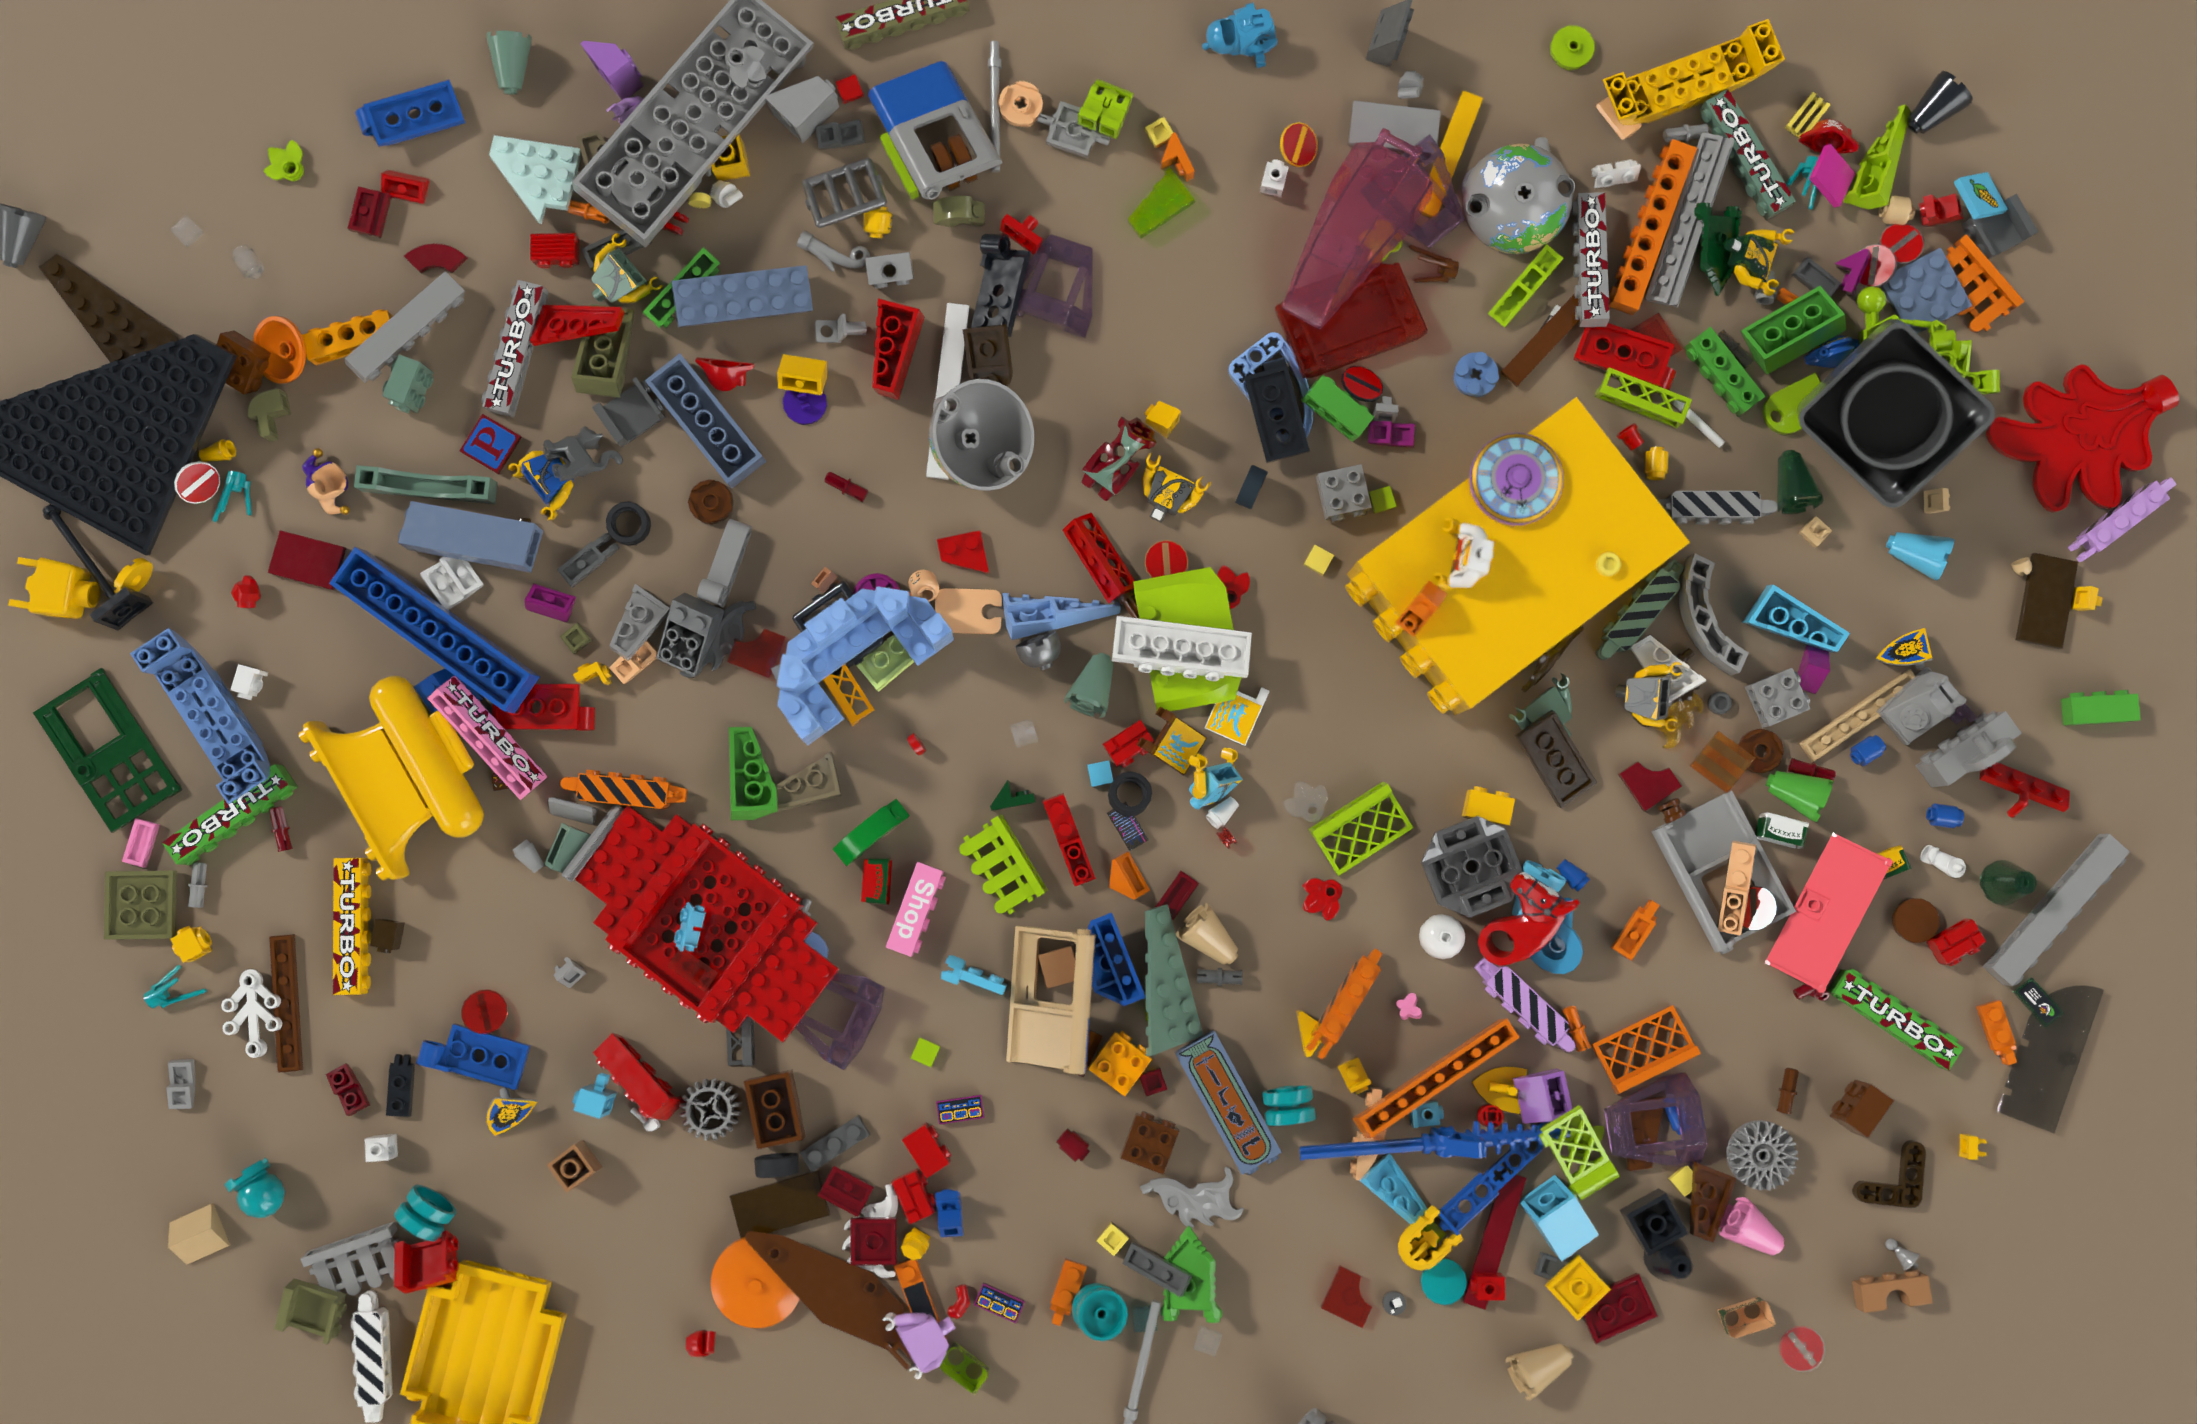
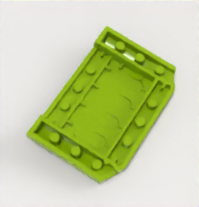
M1211 567L1133 581L1139 619L1234 630L1226 586ZM1152 670L1150 672L1156 708L1158 710L1159 707H1162L1169 711L1235 700L1242 678L1224 675V678H1219L1218 681H1209L1206 679V676L1197 675L1196 678H1186L1183 676V673L1174 672V675L1166 676L1161 674L1160 670Z

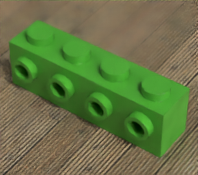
M703 247L672 281L715 276L720 271L717 268L720 262ZM671 282L642 312L659 329L662 325L667 328L674 320L672 315L676 310Z
M1709 327L1684 347L1687 357L1698 365L1701 375L1705 379H1709L1713 384L1715 393L1723 397L1727 402V408L1733 414L1739 417L1766 397L1712 327Z

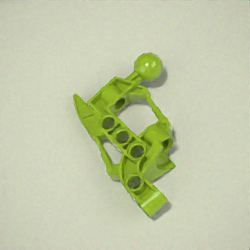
M1874 286L1866 287L1860 291L1857 297V305L1865 313L1866 329L1859 332V345L1883 322L1890 319H1897L1912 326L1928 328V333H1931L1930 346L1958 373L1968 379L1974 388L1981 394L2000 393V370L1969 372L1972 340H1956L1955 331L1947 330V325L1938 320L1932 322L1915 319L1906 320L1899 319L1897 315H1892L1879 322V312L1886 303L1885 293L1880 288Z

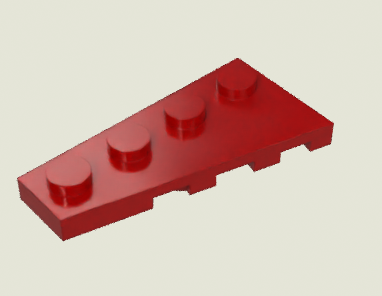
M542 305L530 342L533 346L619 331L625 312L621 307Z

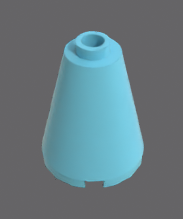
M1896 532L1895 536H1889L1886 548H1889L1888 553L1929 578L1938 581L1946 567L1947 558L1951 554L1955 539Z
M1526 860L1523 864V872L1554 889L1557 893L1565 885L1566 878L1549 868L1548 870L1542 867L1541 864L1531 860ZM1517 895L1512 910L1514 916L1523 914L1521 901Z

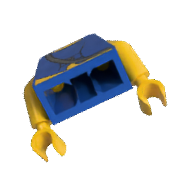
M531 451L519 460V464L512 463L508 469L513 471L517 468V472L512 476L521 478L524 475L546 505L550 503V507H544L541 510V515H545L550 510L551 516L547 520H554L557 517L556 510L561 508L571 493L573 479L560 481L559 478H555L552 472V465L557 463L560 465L566 464L564 459L547 460L543 451Z

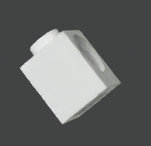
M397 1134L375 1135L366 1138V1162L385 1161L398 1157Z

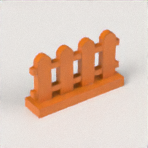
M1966 234L1954 243L1956 248L1951 246L1946 250L1949 253L1946 258L1951 267L1953 268L1958 264L1963 269L1957 275L1962 287L1964 288L1971 281L1977 285V288L1967 295L1972 306L1957 315L1962 316L1969 312L1974 318L1969 323V329L1972 332H1979L1982 329L1986 332L1992 328L1989 323L2002 314L2005 317L2010 313L2007 310L2008 308L2013 310L2025 301ZM1987 297L1992 304L1979 313L1974 307Z

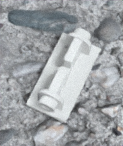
M1632 159L1615 162V169H1613L1611 163L1596 165V168H1592V176L1596 177L1594 188L1637 181L1641 165H1637V162L1632 161Z

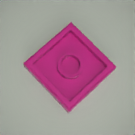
M1829 144L1824 146L1809 179L1830 204L1836 208L1841 206L1856 173L1835 148Z

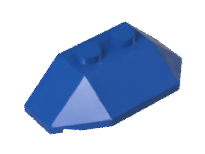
M1112 912L1091 920L1087 929L1091 930V934L1095 935L1092 975L1094 992L1123 1006L1146 998Z

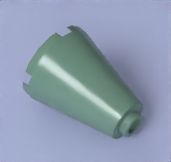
M491 31L487 32L486 38L498 87L503 90L504 94L516 95L517 91L522 90L532 36L527 34V38L522 37V32L496 31V35L491 36Z
M1104 653L1092 656L1065 695L1064 702L1067 703L1069 701L1071 703L1070 708L1092 717L1095 713L1100 714L1099 718L1106 716L1114 666L1111 657Z

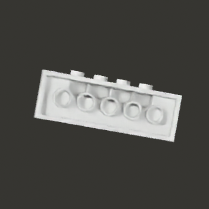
M1117 616L1112 661L1134 664V667L1143 673L1160 670L1161 674L1166 676L1174 675V672L1183 673V676L1186 678H1196L1197 675L1206 676V679L1209 681H1218L1219 678H1224V675L1247 678L1252 633Z

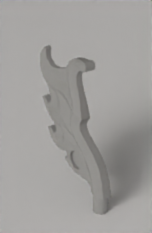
M1229 1167L1224 1168L1226 1176L1222 1181L1197 1183L1194 1188H1188L1171 1178L1151 1179L1150 1182L1140 1186L1143 1195L1153 1190L1157 1192L1170 1214L1173 1215L1175 1210H1178L1181 1222L1187 1227L1190 1225L1191 1228H1194V1225L1190 1222L1191 1218L1198 1219L1205 1225L1213 1226L1214 1223L1209 1220L1211 1216L1215 1215L1225 1220H1235L1243 1212L1242 1207L1236 1210L1229 1202V1188L1233 1183V1176Z

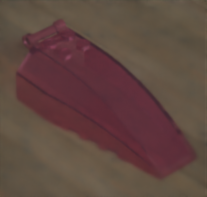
M1386 128L1381 130L1375 142H1360L1354 145L1330 183L1282 305L1283 310L1321 329L1340 308V305L1347 301L1359 284L1367 279L1370 272L1375 267H1378L1382 259L1409 233L1432 198L1433 182L1416 165L1423 152L1422 147L1418 145L1413 146L1390 134V131ZM1387 142L1410 154V157L1407 159L1383 145Z

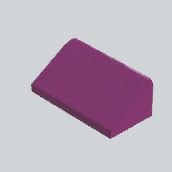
M533 584L524 600L525 609L556 620L568 622L576 597Z

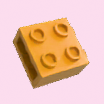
M1121 1030L1120 1033L1114 1031L1089 1065L1088 1070L1123 1096H1126L1152 1058L1146 1056V1048L1141 1044L1138 1047L1130 1042L1132 1038Z

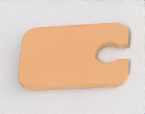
M944 588L939 590V594L935 598L936 613L939 612L951 628L952 633L996 634L1001 629L1002 618L986 619L982 615V609L989 604L995 607H1002V596L997 590Z

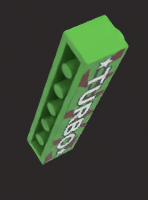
M274 764L270 767L268 779L230 804H227L225 799H223L164 840L162 844L177 865H192L200 859L199 856L202 853H208L217 848L218 842L233 837L237 833L236 830L238 828L253 823L258 814L261 812L266 813L269 809L274 808V803L289 798L293 794L292 791L298 786L284 765Z
M1852 968L1850 970H1840L1828 989L1832 996L1940 1069H1951L1964 1047L1957 1043L1959 1040L1949 1033L1944 1035L1938 1031L1940 1028L1938 1025L1929 1020L1925 1022L1919 1018L1920 1013L1910 1007L1906 1009L1901 1006V1001L1891 994L1887 996L1881 992L1882 988L1871 981L1869 983L1862 979L1863 975Z

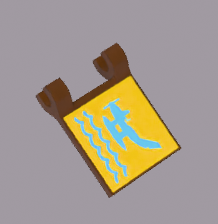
M1159 707L1156 715L1166 721L1165 726L1154 743L1141 737L1137 746L1149 752L1180 774L1185 775L1190 767V756L1196 757L1207 737L1176 717L1169 710Z

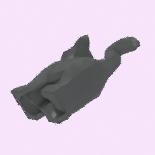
M586 426L581 428L578 435L567 436L556 443L545 440L543 444V453L547 460L563 457L566 462L564 465L558 463L552 465V472L555 478H559L560 481L574 479L577 476L584 477L592 472L601 471L607 467L608 461L611 458L618 465H621L623 459L618 452L611 450L604 452L600 456L598 463L593 462L586 450L600 449L598 442L603 437V434H596L595 431L590 430Z

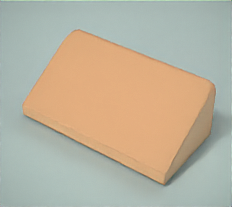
M1609 97L1596 105V108L1621 140L1631 137L1642 126L1641 123L1635 125L1620 124Z

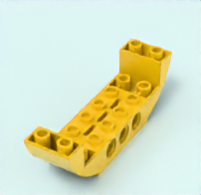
M1769 19L1748 26L1738 38L1626 78L1624 72L1604 78L1603 83L1620 124L1650 123L1702 104L1727 89L1730 92L1767 73L1783 62L1785 58Z

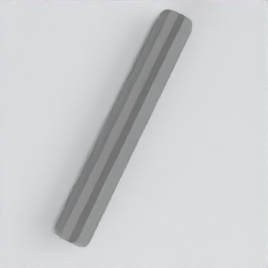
M614 804L563 871L562 876L570 882L574 881L613 827V823L623 812L624 809L621 806Z

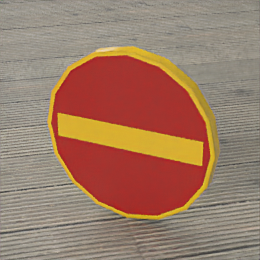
M1301 122L1292 123L1287 126L1280 140L1281 153L1284 159L1291 166L1298 168L1307 166L1314 160L1318 144L1313 130L1307 124Z

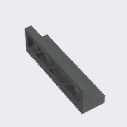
M749 1016L741 1024L742 1037L739 1040L726 1028L728 1066H752L756 1064L754 1020ZM732 1039H733L734 1041H736V1043H735V1045H734L733 1047H732ZM738 1044L742 1047L743 1060H733L732 1051Z

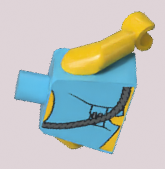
M1229 747L1223 748L1221 758L1227 760V763L1206 767L1204 770L1207 759L1198 753L1197 757L1190 756L1189 764L1196 767L1194 782L1189 787V792L1193 796L1190 799V804L1195 809L1218 803L1243 780L1236 771L1235 765H1233V762L1238 757L1236 750Z

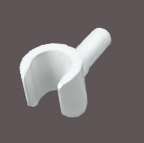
M634 1107L631 1109L630 1112L643 1123L646 1131H655L661 1126L657 1119H647Z

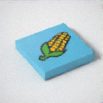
M1988 172L1960 177L1954 181V185L1974 220L2003 214L2008 210Z

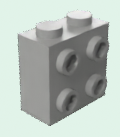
M1362 464L1317 474L1316 481L1325 521L1331 519L1332 522H1339L1345 520L1344 516L1353 515L1354 518L1367 515L1366 512L1371 509V503Z
M1793 668L1783 670L1745 686L1762 728L1772 726L1810 710V699L1803 692L1800 686V676Z

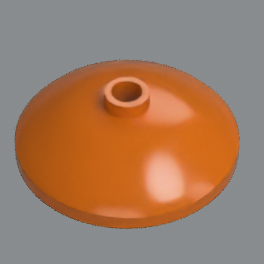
M271 316L265 318L259 323L253 336L254 343L271 353L268 360V368L264 371L263 375L274 383H290L299 377L306 362V346L303 336L297 326L285 317Z

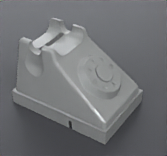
M1924 667L1894 695L1895 697H1891L1886 704L1876 711L1904 745H1909L1932 727L1950 717L1955 712V708L1962 706L1967 701L1949 682L1948 676L1934 672L1929 667Z

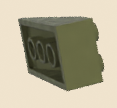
M622 308L625 314L619 331L581 338L571 377L576 393L620 398L625 380L634 309Z

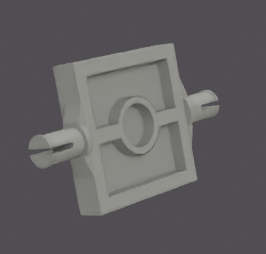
M1060 101L1053 117L1042 113L1039 114L1037 122L1049 125L1050 127L1046 140L1047 145L1088 158L1091 147L1095 142L1109 145L1111 137L1099 133V124L1096 131L1077 124L1080 107Z

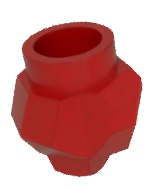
M250 575L243 576V580L235 583L231 591L234 600L237 601L238 608H256V602L261 598L259 586Z

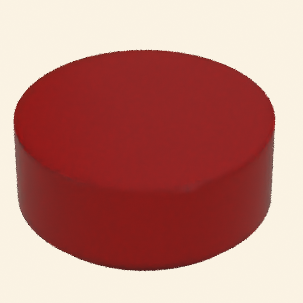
M915 733L907 737L909 745L917 755H922L927 751Z

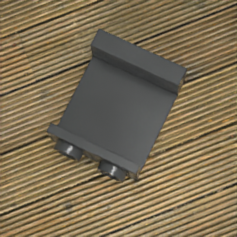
M2017 194L2004 201L2008 210L2003 214L1975 220L1971 217L1962 224L1964 234L1968 235L1988 260L2038 233Z
M636 377L632 379L635 385L623 392L620 398L616 397L604 406L597 403L592 407L616 443L621 447H624L666 418L661 412L664 410L662 404L657 398L653 400L649 395L652 390L645 381L640 382Z

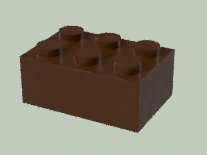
M793 1069L754 1077L744 1081L757 1149L800 1141L806 1137Z

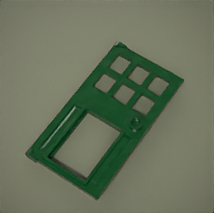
M100 668L91 673L90 677L34 711L33 714L110 832L114 833L183 789L110 681L105 670ZM87 688H90L120 734L89 755L86 754L57 710V707ZM144 750L153 765L140 773L132 762L131 757ZM124 762L132 773L133 778L120 785L112 769ZM157 771L167 786L153 794L145 778ZM106 775L114 790L101 797L92 782ZM138 783L147 799L134 806L125 791ZM119 796L127 807L128 812L115 819L106 803Z

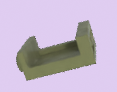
M294 1278L284 1287L274 1329L283 1332L288 1326L323 1336V1344L328 1345L333 1338L338 1337L342 1325L339 1322L346 1311L347 1304L344 1303L346 1294Z

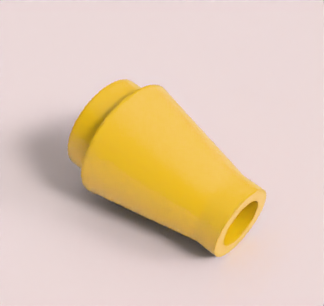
M221 439L200 450L199 456L203 462L227 461L236 456V448L231 440Z

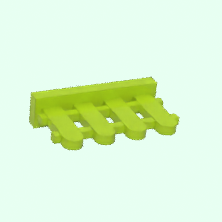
M1001 814L990 820L993 825L984 824L982 826L984 830L972 838L969 835L963 837L965 842L960 845L959 851L964 856L974 855L977 861L971 866L973 874L980 875L985 873L988 881L983 884V891L986 894L996 892L1000 900L994 905L995 911L1000 914L1008 911L1009 914L1015 912L1014 906L1026 899L1028 902L1034 900L1032 895L1036 894L1039 897L1049 890ZM999 836L1004 842L1003 845H1001V843L998 840ZM992 841L996 849L982 857L978 850ZM1011 855L1016 862L1014 865L1009 858ZM1004 861L1007 869L994 876L990 868ZM1022 875H1024L1026 880L1028 881L1026 884L1021 878ZM1015 880L1019 888L1005 895L1002 887Z

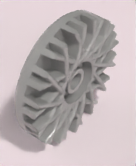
M1754 1120L1741 1125L1734 1131L1727 1145V1162L1731 1172L1740 1182L1753 1189L1771 1190V1188L1776 1189L1778 1185H1784V1181H1789V1175H1794L1793 1169L1797 1168L1795 1160H1798V1157H1796L1798 1151L1795 1150L1794 1145L1796 1143L1792 1141L1793 1137L1789 1136L1788 1131L1783 1129V1127L1765 1120ZM1763 1151V1156L1759 1158V1153Z

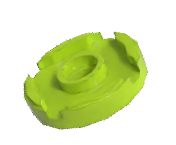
M1576 25L1560 29L1554 35L1550 44L1552 59L1554 58L1557 62L1556 64L1566 70H1578L1585 66L1591 60L1595 50L1591 34L1584 28ZM1570 44H1574L1576 49H1572Z

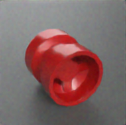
M1486 1104L1477 1111V1120L1482 1126L1488 1127V1122H1493L1494 1128H1497L1503 1122V1112L1497 1106Z

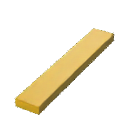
M1464 90L1462 91L1415 210L1416 213L1436 219L1483 100L1482 97Z

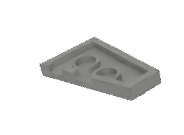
M636 584L633 587L631 598L626 604L624 615L609 645L611 650L627 661L633 657L670 611L668 606Z

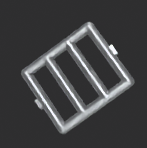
M866 158L802 181L807 198L805 202L808 211L811 210L815 225L818 228L875 210L887 204L882 188L881 176L877 174L871 158ZM865 168L877 198L867 203L863 201L853 173ZM844 175L856 205L846 210L842 208L833 179ZM825 183L835 214L823 218L812 186Z

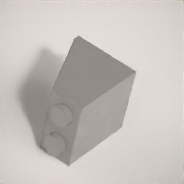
M819 76L766 96V102L772 115L802 143L816 131V126L822 125L839 108L838 96L834 92L835 87L827 79L823 81Z

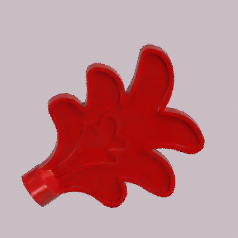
M2081 364L2073 367L2066 373L2063 381L2065 393L2057 391L2040 381L2026 387L2023 395V405L2029 417L2037 423H2025L2005 417H1996L1990 426L1987 427L1986 435L1988 442L2000 454L2017 461L2037 463L2033 472V489L2039 503L2047 511L2054 513L2068 506L2072 484L2076 475H2078L2079 485L2085 497L2092 504L2100 508L2110 509L2119 505L2121 500L2120 466L2132 472L2140 471L2150 466L2153 458L2149 444L2150 426L2158 415L2178 406L2179 394L2173 382L2165 375H2159L2134 389H2117L2102 382L2089 366Z

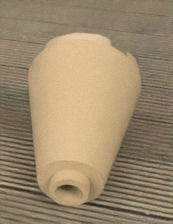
M1205 903V908L1200 905L1185 918L1184 922L1186 925L1184 928L1181 929L1179 927L1176 932V936L1180 940L1222 965L1226 963L1231 964L1238 957L1237 946L1208 903Z
M1559 1343L1510 1355L1506 1358V1363L1510 1361L1511 1367L1507 1369L1520 1393L1524 1391L1528 1395L1524 1398L1532 1400L1572 1364L1571 1359L1573 1355L1567 1346Z

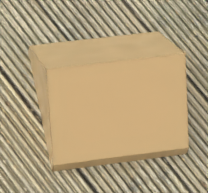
M214 1203L169 1222L168 1248L186 1265L230 1246Z

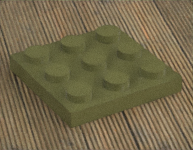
M177 871L105 872L104 940L171 939L175 937Z

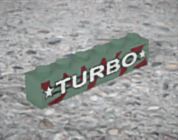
M1729 89L1705 101L1699 109L1701 118L1705 123H1708L1712 134L1724 136V138H1734V144L1728 160L1734 166L1736 176L1743 181L1746 193L1755 201L1758 213L1768 220L1788 209L1796 200Z

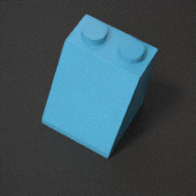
M1556 1175L1549 1178L1519 1201L1547 1244L1561 1261L1571 1256L1599 1235L1576 1197Z

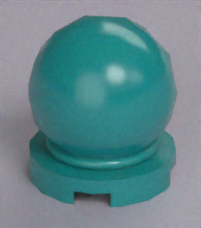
M267 1158L252 1164L241 1171L242 1176L235 1180L231 1178L224 1184L229 1193L237 1192L236 1201L240 1210L250 1217L265 1218L273 1215L280 1209L284 1201L285 1189L283 1183L276 1175L267 1173V1169L271 1166Z

